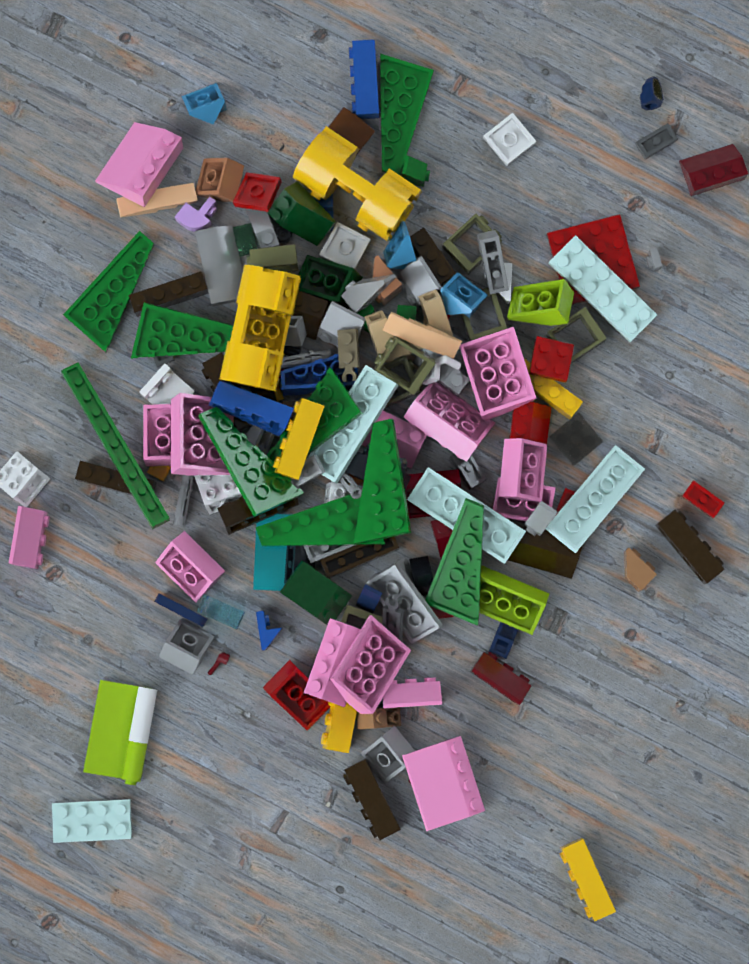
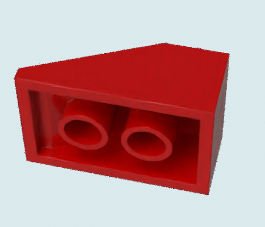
M289 660L263 686V689L308 731L330 706L328 701L304 693L309 678Z

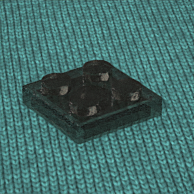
M577 413L549 436L573 467L603 443V440L580 413Z

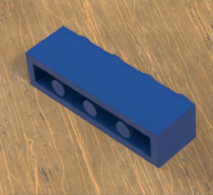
M375 40L352 41V47H349V59H353V66H350V77H354L355 84H351V95H355L356 102H352V113L356 114L360 119L379 118Z

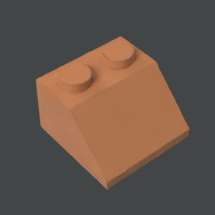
M229 158L204 159L196 187V195L205 198L211 197L222 202H233L243 176L244 165Z
M377 255L374 259L373 278L392 275V271ZM397 277L375 299L378 304L381 302L385 306L402 292V283Z

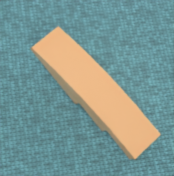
M194 183L156 189L145 207L125 197L117 198L116 201L121 218L156 213L158 210L176 208L185 203L193 204L198 199Z
M393 312L390 313L382 329L414 345L441 355H447L453 359L462 343L461 340L428 324L425 326L411 318L408 320Z

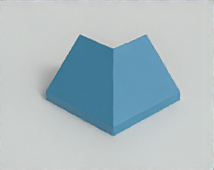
M217 83L182 96L189 115L210 124H214L220 112L227 110L225 100Z
M404 221L400 223L383 251L386 265L389 268L404 269L408 263L416 261L410 235Z
M458 272L440 289L446 314H464L469 319L488 296Z

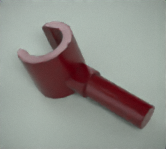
M225 652L220 653L215 664L207 673L212 675L220 663L226 665L230 655Z

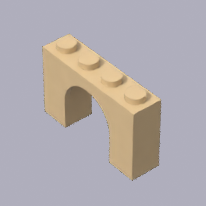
M435 289L418 296L424 313L423 325L427 326L428 324L453 336L441 296ZM381 310L364 317L377 356L379 353H384L386 350L385 344L389 338H394V335L382 330L387 318ZM397 344L386 362H392L395 358L410 355L412 352ZM414 345V346L417 347L418 349H425V348L419 347V346H417V345Z

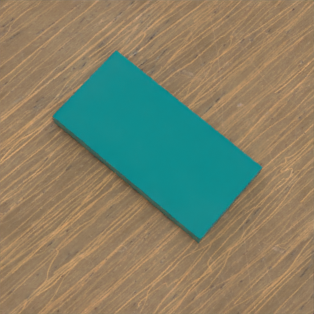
M276 514L256 523V527L293 514ZM257 531L253 590L281 591L285 585L287 546H262Z

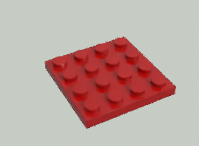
M620 214L546 234L552 257L576 235L629 288L633 290L640 287ZM557 272L558 279H559V280L564 279V278ZM569 284L571 289L574 291L572 305L586 302V300Z

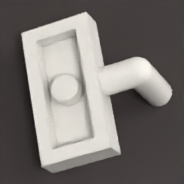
M423 349L424 353L435 359L436 364L422 384L428 385L440 380L441 364L445 363L458 370L461 367V363L447 355L441 356V354Z

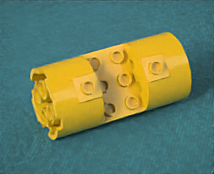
M326 126L304 152L296 166L293 179L312 191L310 195L319 201L321 198L324 200L328 199L338 186L349 194L353 191L352 195L363 203L355 219L359 222L357 226L365 232L369 229L389 242L392 238V232L395 233L402 221L405 222L414 208L412 202L413 200H418L422 190L390 168L374 186L350 170L360 149Z
M244 265L236 304H238L231 340L227 341L220 380L276 392L290 319L293 316L299 290L300 276L260 266Z

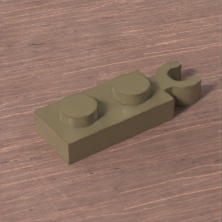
M337 330L339 369H345V372L342 374V380L347 382L348 375L352 374L353 381L355 382L358 375L354 372V368H360L358 330Z

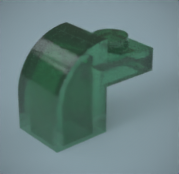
M251 223L232 227L239 257L250 255L249 250L257 249Z

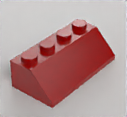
M529 402L512 411L509 439L522 438L547 444L552 407Z

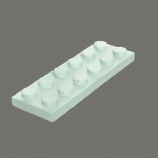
M576 235L548 263L629 342L657 316Z
M365 365L349 391V394L363 414L308 456L310 458L313 455H317L325 470V473L322 475L336 484L369 434L373 423L377 421L399 386Z
M615 445L546 527V530L576 553L645 468Z
M428 467L407 500L452 530L466 498L484 505L482 549L505 564L526 531Z

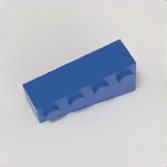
M338 353L325 359L321 358L306 365L302 364L281 371L283 396L313 394L319 381L323 380L329 367L334 370L348 392L355 382L353 381L352 374L348 375L347 382H343L342 374L345 372V369H339ZM354 368V372H356L357 375H358V368Z
M219 381L208 405L213 408L217 407L226 414L278 437L285 430L294 410L292 407L254 394L249 390L238 388L228 381Z

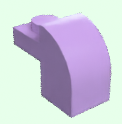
M209 197L199 211L185 203L175 216L176 222L193 232L207 229L212 225L208 217H212L217 211V203Z

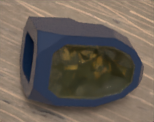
M654 76L646 79L642 86L639 99L641 108L644 110L657 109L661 107L664 100L661 84L658 78Z

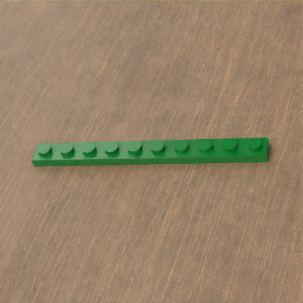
M79 362L61 370L64 379L152 530L170 521L164 507Z

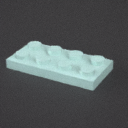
M131 799L52 803L53 843L132 839Z

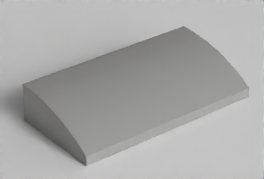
M233 225L195 231L212 307L236 302L243 269Z

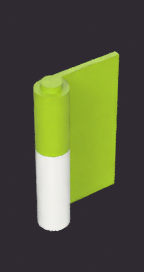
M100 680L83 772L121 778L128 785L136 786L137 782H141L158 690Z

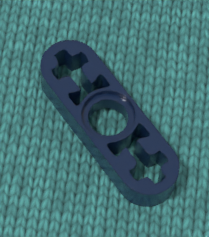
M158 593L154 601L201 627H204L208 620Z

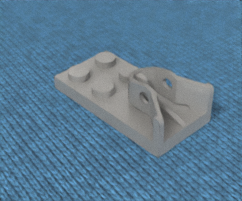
M402 557L384 571L374 574L367 581V584L383 593L380 598L383 606L386 605V598L390 594H393L392 598L394 601L399 597L402 598V604L399 608L404 610L403 633L410 643L413 644L439 629L443 624L412 583L405 571V559Z

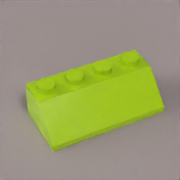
M482 565L479 613L533 635L547 604L549 593Z

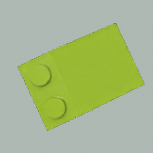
M565 279L514 287L507 318L512 321L548 326L568 324L574 291Z

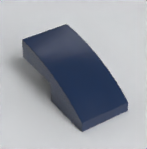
M365 584L356 606L373 614L383 593Z
M500 622L489 652L507 659L518 629Z

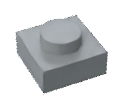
M655 248L650 250L647 254L648 256H646L647 265L652 268V272L662 268L658 249Z

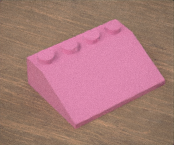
M134 122L95 182L145 207L183 150L182 137L163 128Z
M514 327L460 345L477 405L484 421L501 416L537 399Z
M437 381L428 384L404 415V418L411 425L421 429L425 435L432 437L442 447L448 448L458 458L466 462L495 424L491 419L484 421L477 409L460 397H457Z
M179 393L171 399V474L188 476L230 475L198 417L200 413L213 408L208 406L212 397ZM224 413L233 422L234 426V417Z
M171 404L143 405V460L146 467L171 466Z
M369 615L332 675L331 681L346 702L360 714H373L411 650L378 620Z
M461 736L402 755L426 831L485 811Z

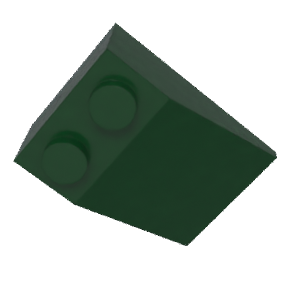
M298 181L284 188L269 212H267L281 227L316 246L322 242L336 223L332 216Z
M307 255L298 274L301 278L298 291L328 301L329 305L334 301L349 309L348 304L341 295L346 291L345 287L352 281L357 283L363 277L352 267Z
M302 560L280 591L281 594L326 625H328L330 618L333 620L338 618L352 597L350 593Z

